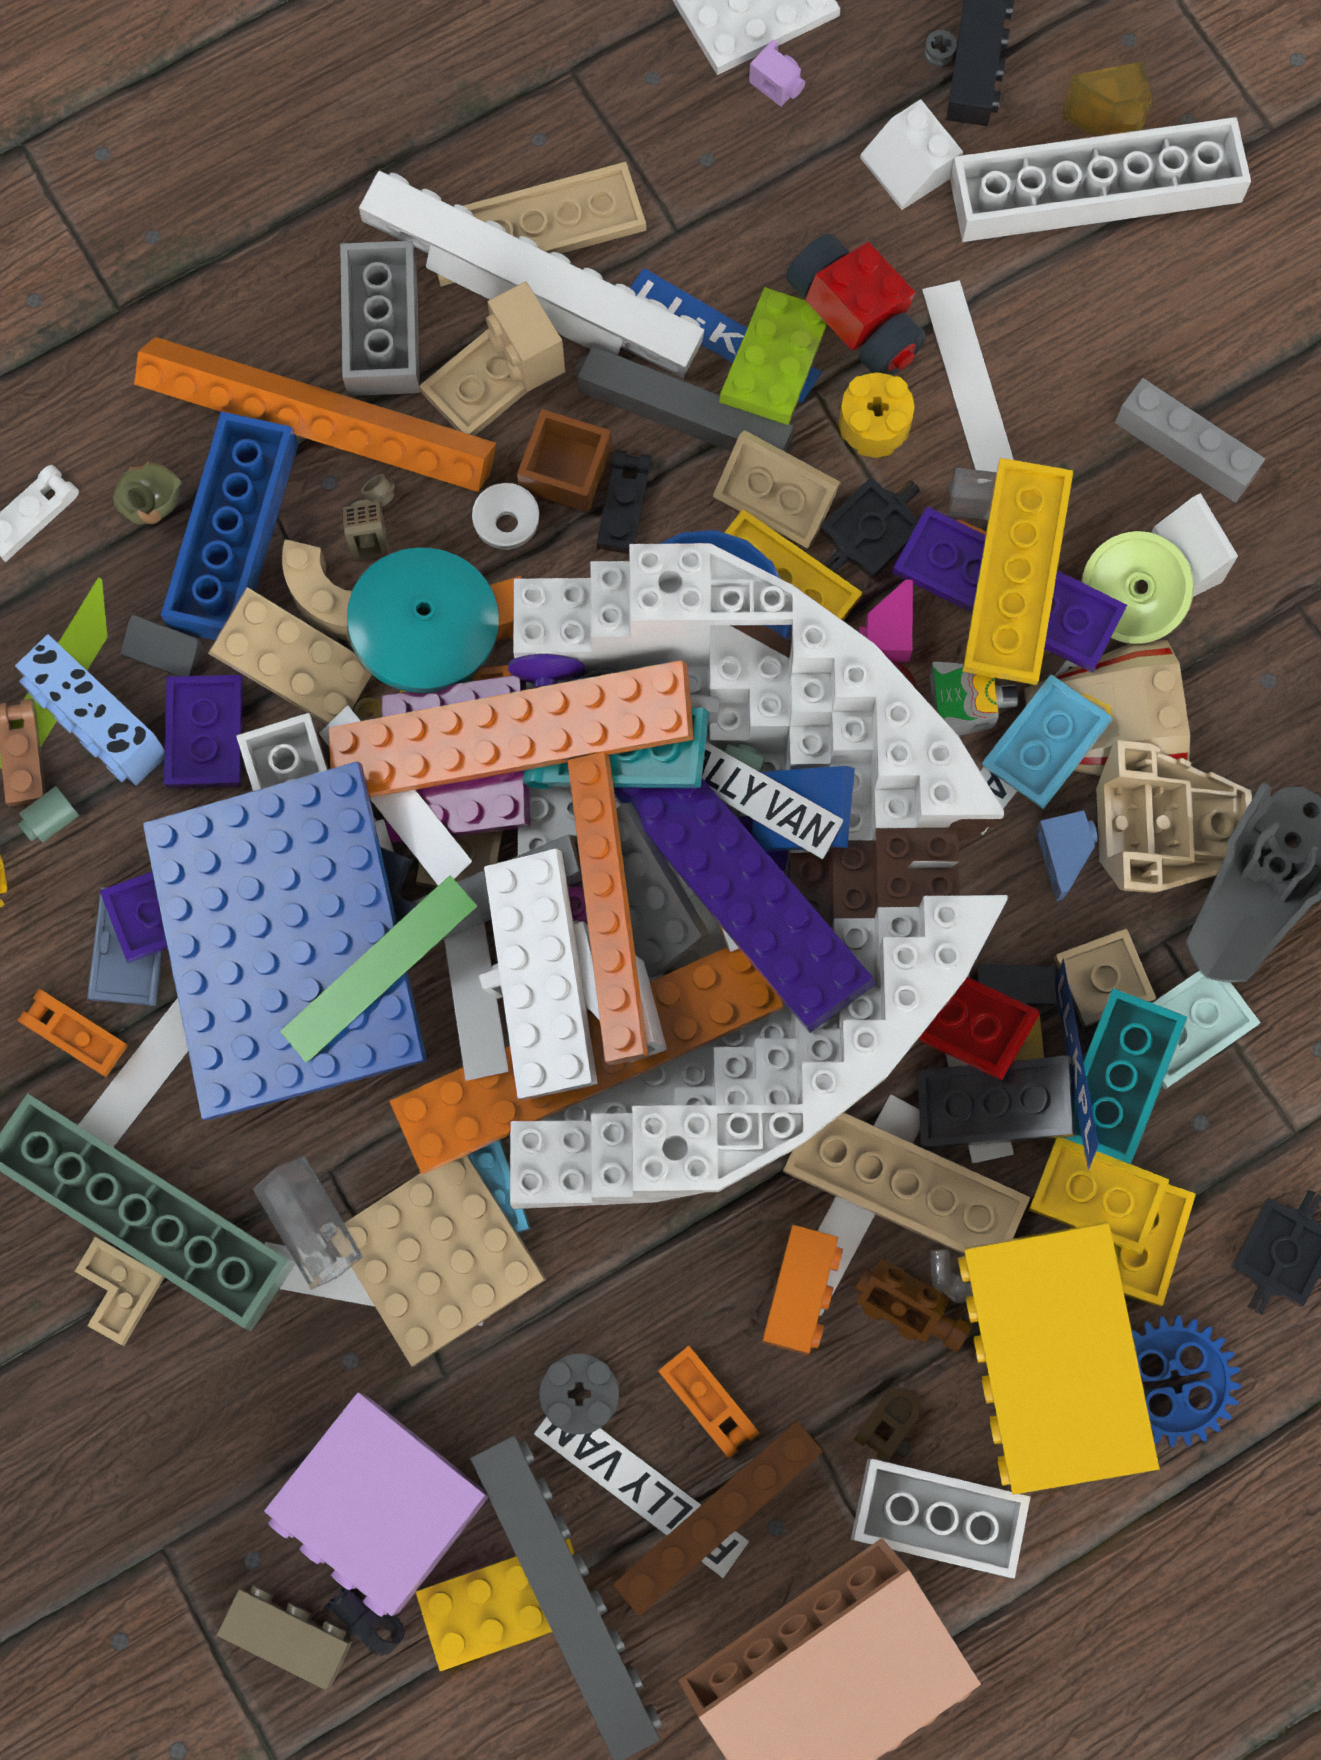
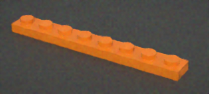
M600 752L567 761L604 1058L607 1064L615 1065L648 1058L649 1056L610 756L605 752Z

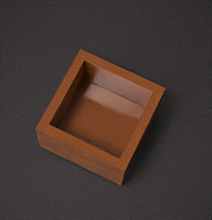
M541 409L517 473L519 486L528 490L533 496L589 513L612 450L611 430Z

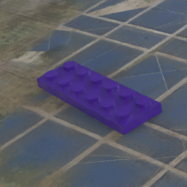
M927 506L896 562L892 573L905 580H913V584L972 613L986 535ZM1057 570L1044 649L1093 673L1127 604Z

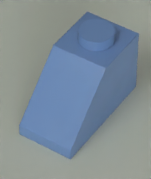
M1084 810L1042 820L1035 830L1056 901L1065 898L1094 849V843L1098 841L1096 827L1092 820L1087 821Z

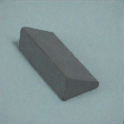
M132 615L128 622L120 654L175 676H192L204 647L197 638Z

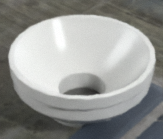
M512 483L496 484L487 488L476 499L472 511L473 525L479 537L491 547L504 550L515 549L527 543L535 534L539 524L538 504L532 494L522 486ZM511 515L515 517L518 521L516 529L508 533L500 531L496 523L501 516Z

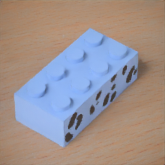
M48 634L15 665L23 676L19 682L28 691V694L42 708L46 707L54 715L55 720L69 733L72 732L95 758L98 756L106 765V768L120 782L127 778L137 786L164 760L165 750L156 736Z

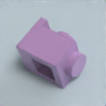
M772 40L750 63L749 83L781 107L790 97L792 99L796 98L805 86V81L800 77L801 69L790 56H783L778 52V43L775 40Z

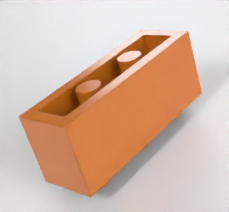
M792 1225L762 1339L763 1344L804 1355L810 1353L811 1347L818 1349L824 1325L817 1324L820 1309L828 1310L834 1288L827 1285L830 1270L838 1271L843 1253V1248L836 1247L839 1237Z

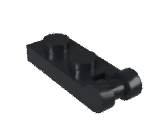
M615 450L597 538V548L630 554L629 544H635L651 469L652 455L641 454L640 457L627 455V451ZM624 470L637 471L636 480L623 478Z

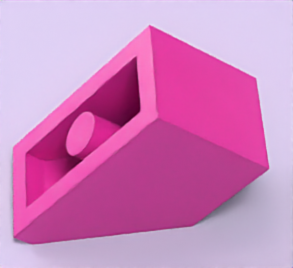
M904 580L868 613L865 626H859L858 632L872 641L891 662L910 661L912 653L913 580Z

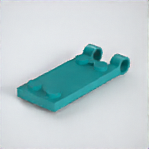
M691 708L694 740L609 755L613 787L701 788L709 712L705 708ZM568 762L524 770L522 783L535 789H551L553 786L571 787Z

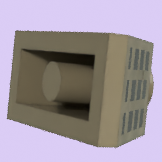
M359 500L352 503L351 506L343 507L344 533L353 561L389 555L380 502Z

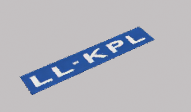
M643 268L630 287L635 292V296L647 302L649 299L656 300L666 306L668 312L678 317L685 315L696 320L700 324V328L704 329L701 345L733 363L747 328ZM811 366L798 399L800 403L803 402L822 374L820 370Z
M1063 958L1055 980V993L1067 1056L1073 1058L1075 1102L1089 1170L1099 1143Z

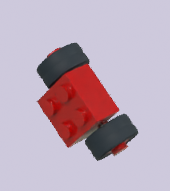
M825 234L805 247L789 266L786 273L788 283L852 351L863 345L859 353V359L871 373L878 372L894 375L909 365L926 340L924 331L906 314L916 292L869 241L850 252L836 236Z

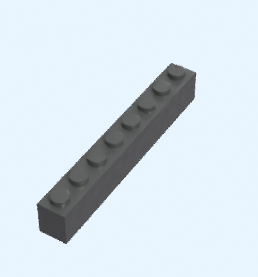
M512 1436L471 1457L470 1459L613 1760H624L658 1742L660 1739L656 1730L663 1727L652 1703L644 1707L638 1695V1691L642 1690L644 1686L634 1665L626 1669L619 1653L626 1649L616 1628L607 1630L601 1615L608 1611L598 1590L589 1592L583 1580V1577L590 1573L579 1551L571 1555L565 1539L571 1537V1534L562 1515L553 1517L547 1502L554 1498L544 1477L536 1480L529 1467L530 1464L536 1461L526 1440L518 1443L515 1436Z

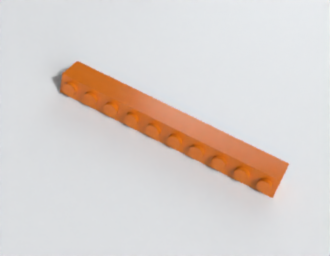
M158 337L153 338L138 351L134 385L220 412L290 426L297 436L477 492L490 477L496 442Z

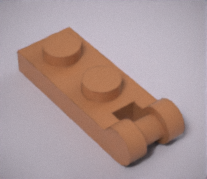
M33 699L21 700L20 704L8 706L7 703H0V755L5 803L9 807L32 804L46 794L37 710ZM23 719L24 728L12 730L11 721Z

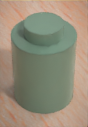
M55 786L19 813L23 820L18 825L31 841L39 838L44 843L79 817V814L57 786Z

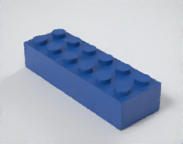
M221 411L161 612V617L168 628L184 634L216 640L244 590L248 587L256 592L298 447L292 427Z

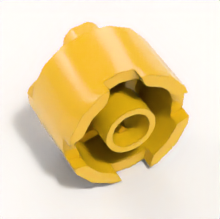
M878 372L855 377L849 383V387L843 395L839 429L842 439L844 441L846 439L849 445L857 449V453L861 456L872 458L889 456L907 440L915 408L912 393L909 391L907 383L901 377Z

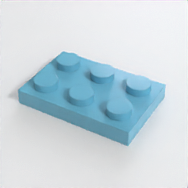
M1050 675L984 759L982 765L1037 806L1044 809L1113 719L1108 713L1053 675Z

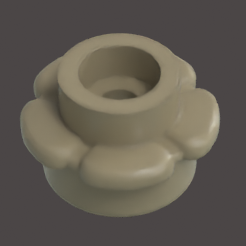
M378 474L366 482L361 489V493L366 498L365 500L379 501L380 506L383 507L393 499L395 484L392 479L388 480L384 474Z

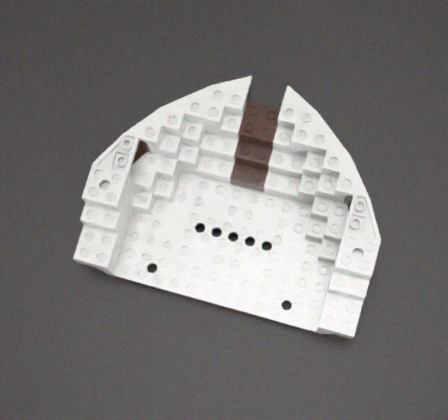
M711 543L629 544L630 561L591 562V578L514 579V658L534 654L570 657L585 665V675L590 671L600 668H612L622 672L683 660L688 664L690 693L720 699L717 723H710L707 727V743L725 752L728 744L737 747L738 744H744L759 751L760 756L765 757L762 772L833 766L855 768L848 848H829L823 859L808 850H788V860L784 874L872 975L876 985L811 1033L805 1029L781 1000L783 1010L542 1121H511L510 1204L513 1209L604 1208L676 1202L689 1196L717 1193L803 1145L888 1077L965 981L1007 901V895L960 896L958 843L978 836L988 827H995L1003 818L1004 810L959 736L872 641L792 584ZM764 625H789L788 640ZM526 682V690L535 688V684ZM553 786L551 789L530 788L531 827L518 828V856L567 834L577 836L571 787ZM615 798L616 809H617L621 804H620V803L617 801V799ZM723 801L736 818L748 816ZM913 861L958 862L952 868H907ZM583 881L578 882V883H576V884H574V885H582V886H583ZM697 896L690 901L710 935L660 975L651 978L648 976L649 982L662 977L670 970H677L727 947L721 937L715 918Z

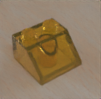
M1137 62L1072 75L1062 110L1063 119L1094 137L1143 130L1153 101L1143 63Z

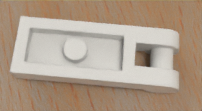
M54 465L45 467L38 475V479L0 512V557L5 562L78 496L79 489L70 481L65 482L61 478L62 473ZM50 489H53L56 492L55 496L48 500L44 495Z

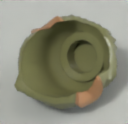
M146 462L143 466L129 467L119 477L116 484L114 496L112 497L114 507L117 508L119 513L135 524H156L171 513L177 505L182 481L163 465Z

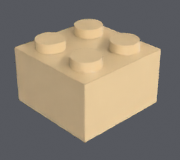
M527 281L487 301L489 316L486 317V322L491 330V333L488 334L489 339L498 354L504 352L509 362L506 363V367L515 383L521 381L528 392L565 372L562 339Z

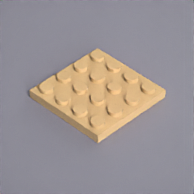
M465 1155L424 1175L418 1174L330 1232L411 1366L418 1365L546 1280L469 1155Z

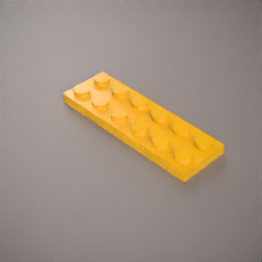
M1005 458L999 459L962 672L1033 685L1038 684L1073 470Z

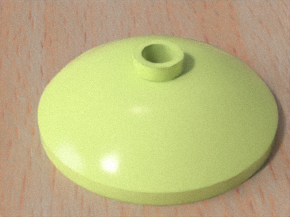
M1145 531L1122 533L1104 542L1088 560L1082 576V583L1127 604L1111 638L1130 644L1152 642L1171 633L1187 615L1194 594L1192 570L1182 551L1165 537ZM1140 580H1144L1148 584V590L1144 594L1139 593L1136 588Z

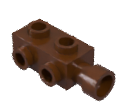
M882 1258L873 1272L867 1268L865 1269L854 1288L861 1292L856 1303L863 1306V1311L868 1317L875 1320L884 1318L896 1325L899 1334L908 1340H916L918 1338L926 1342L930 1334H933L944 1341L943 1345L957 1353L972 1328L971 1324L958 1317L955 1320L943 1313L950 1300L949 1297Z

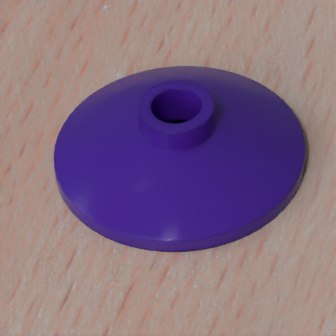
M534 654L511 660L508 664V671L523 681L535 684V688L578 680L585 675L586 667L582 662L570 657Z

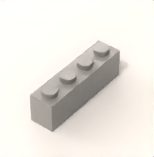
M1144 378L1141 379L1123 403L1115 421V424L1235 503L1250 485L1265 461L1264 457Z

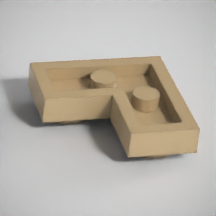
M95 1237L74 1271L108 1290L87 1326L125 1346L165 1277Z

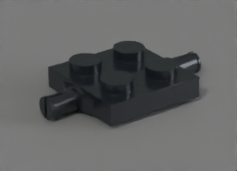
M870 477L820 525L819 531L834 544L837 550L823 565L836 573L849 561L857 565L873 580L905 548L919 522L911 514L907 503L920 492L919 486L917 484L914 486V481L909 480L895 494L884 489Z
M1307 1190V1194L1299 1209L1287 1208L1271 1198L1266 1199L1230 1268L1250 1278L1258 1287L1249 1305H1247L1250 1310H1255L1254 1312L1263 1315V1311L1272 1295L1281 1296L1299 1307L1304 1306L1321 1274V1226L1313 1218L1321 1202V1195H1315L1316 1192Z

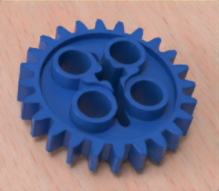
M1175 1315L1172 1326H1168L1164 1316H1159L1158 1328L1156 1329L1148 1321H1144L1143 1328L1145 1334L1141 1336L1136 1331L1131 1330L1142 1383L1169 1379L1171 1377V1370H1175L1180 1376L1204 1371L1210 1373L1208 1379L1180 1383L1179 1391L1174 1392L1173 1387L1167 1385L1144 1390L1154 1443L1157 1444L1163 1434L1167 1435L1170 1447L1175 1446L1177 1436H1182L1184 1443L1187 1446H1191L1192 1434L1195 1433L1201 1440L1207 1441L1205 1428L1209 1426L1219 1433L1221 1429L1216 1419L1220 1416L1231 1420V1415L1224 1408L1226 1404L1238 1405L1239 1403L1235 1398L1229 1396L1230 1390H1237L1242 1386L1230 1381L1231 1375L1240 1372L1239 1367L1227 1365V1361L1235 1355L1234 1352L1226 1351L1221 1353L1219 1349L1224 1344L1225 1339L1219 1337L1211 1341L1209 1338L1212 1333V1327L1210 1326L1205 1327L1200 1333L1197 1332L1196 1319L1192 1318L1186 1328L1183 1327L1181 1316ZM1187 1346H1195L1201 1354L1199 1364L1192 1369L1185 1368L1180 1362V1353ZM1148 1353L1157 1354L1161 1360V1369L1153 1376L1145 1375L1140 1368L1142 1357ZM1196 1386H1204L1209 1393V1401L1202 1408L1192 1407L1188 1400L1190 1390ZM1164 1393L1169 1398L1170 1407L1163 1415H1154L1150 1412L1149 1400L1154 1394Z

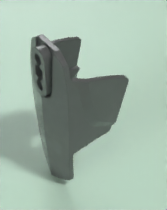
M1263 782L1230 836L1227 855L1185 943L1191 959L1205 978L1221 982H1247L1283 936L1307 912L1312 904L1321 900V797L1304 787H1284L1271 797L1270 785ZM1303 810H1310L1314 814V818L1305 816ZM1292 835L1296 836L1297 839L1294 842L1296 848L1288 847L1284 840L1290 839Z

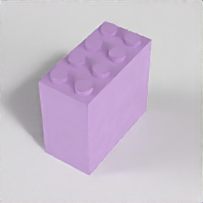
M358 1392L264 1512L271 1517L268 1524L276 1532L285 1538H288V1536L291 1538L296 1537L301 1541L303 1545L299 1550L316 1564L320 1562L324 1564L326 1562L335 1569L331 1576L349 1591L352 1588H358L366 1595L363 1603L382 1617L384 1614L387 1615V1613L393 1616L401 1612L489 1497L485 1490L369 1396Z

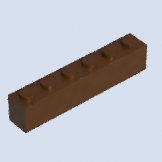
M795 1421L617 1579L613 1585L639 1616L642 1615L822 1454V1449L798 1421Z

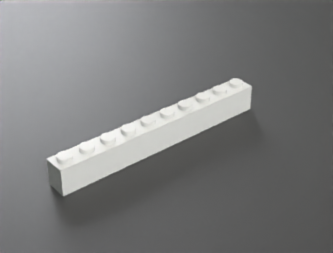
M378 171L359 207L362 222L401 241L413 240L414 247L426 253H429L430 244L515 286L527 281L535 296L623 339L620 348L682 378L685 377L703 341L704 329L700 328V324L693 318L685 315L678 317L668 312L667 307L656 300L649 299L647 302L635 296V292L623 284H616L614 286L604 281L598 272L590 268L582 270L575 267L562 254L557 252L549 254L539 249L538 245L527 237L519 236V238H516L506 233L505 228L494 221L487 220L485 223L473 217V213L461 205L455 204L453 207L446 204L433 191L428 189L420 191L410 186L409 182L398 174L390 173L387 175Z

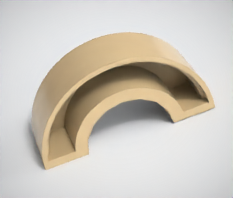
M285 539L282 567L288 588L298 609L320 631L332 637L350 641L347 628V609L352 591H346L333 585L325 576L327 563L320 547Z

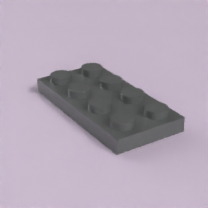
M629 802L621 804L616 810L635 954L644 961L647 975L651 978L660 975L707 938L710 933L666 859L645 832L641 818L633 804Z

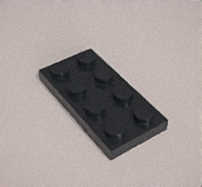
M1070 1056L1013 1061L1002 1081L970 1065L918 1070L921 1147L925 1149L1077 1136L1073 1058Z

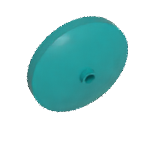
M409 548L391 553L372 564L362 574L355 584L349 599L347 628L350 643L357 658L377 679L391 687L406 692L435 693L451 685L466 682L485 665L497 639L499 613L490 585L473 565L447 551L434 548ZM418 613H428V615L423 616Z

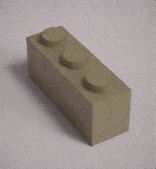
M253 1585L251 1590L246 1588L239 1589L216 1636L324 1690L331 1688L353 1641L345 1638L347 1631L329 1621H325L323 1626L308 1620L311 1613L295 1604L289 1603L287 1608H284L272 1602L275 1595L259 1586Z

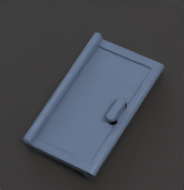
M100 894L87 1000L92 1002L104 1001L157 1006L163 951L127 964Z

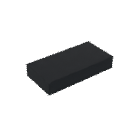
M980 963L977 965V982L1029 1006L1055 1005V966Z

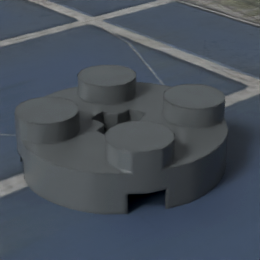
M587 1354L568 1355L552 1364L542 1379L540 1386L542 1410L553 1425L570 1434H588L603 1427L613 1416L619 1402V1387L615 1376L607 1364ZM583 1382L584 1389L591 1391V1397L584 1399L582 1406H576L575 1399L568 1398L567 1392L575 1389V1383Z

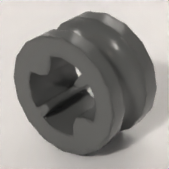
M945 30L932 32L927 37L925 43L924 57L926 61L935 67L950 65L956 54V38ZM941 44V47L946 49V53H940V50L936 49L935 45Z

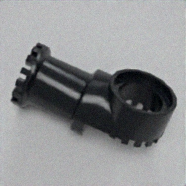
M342 1587L338 1591L339 1597L334 1595L324 1607L328 1612L333 1611L349 1628L348 1633L352 1637L356 1635L369 1648L368 1650H374L376 1655L381 1653L380 1656H384V1654L387 1656L404 1638L405 1629L397 1616H390L388 1613L382 1617L377 1615L363 1603V1600L353 1591V1588L349 1591ZM376 1626L385 1627L387 1631L389 1630L392 1641L382 1639L376 1631Z

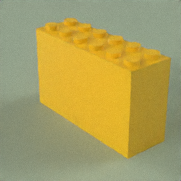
M1102 1222L965 1247V1256L958 1257L962 1282L970 1281L973 1296L966 1297L970 1323L979 1322L981 1335L974 1336L978 1363L986 1362L989 1375L982 1376V1384L986 1404L994 1403L997 1414L990 1416V1425L994 1445L1002 1443L1004 1450L1003 1456H997L1002 1486L1010 1484L1012 1495L1160 1470L1110 1224Z

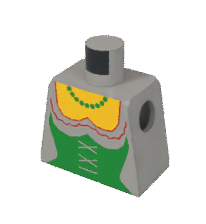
M932 662L929 671L932 707L958 736L995 727L998 720V708L1017 707L1018 694L1015 684L995 686L994 677L962 672L963 664Z

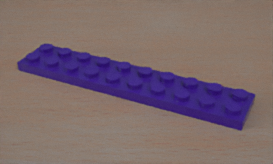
M703 778L701 779V788L614 787V795L620 804L629 802L633 804L641 818L645 832L664 858L809 1033L876 985L872 975Z

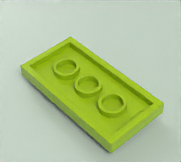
M764 287L721 391L719 403L789 425L828 326L807 301Z

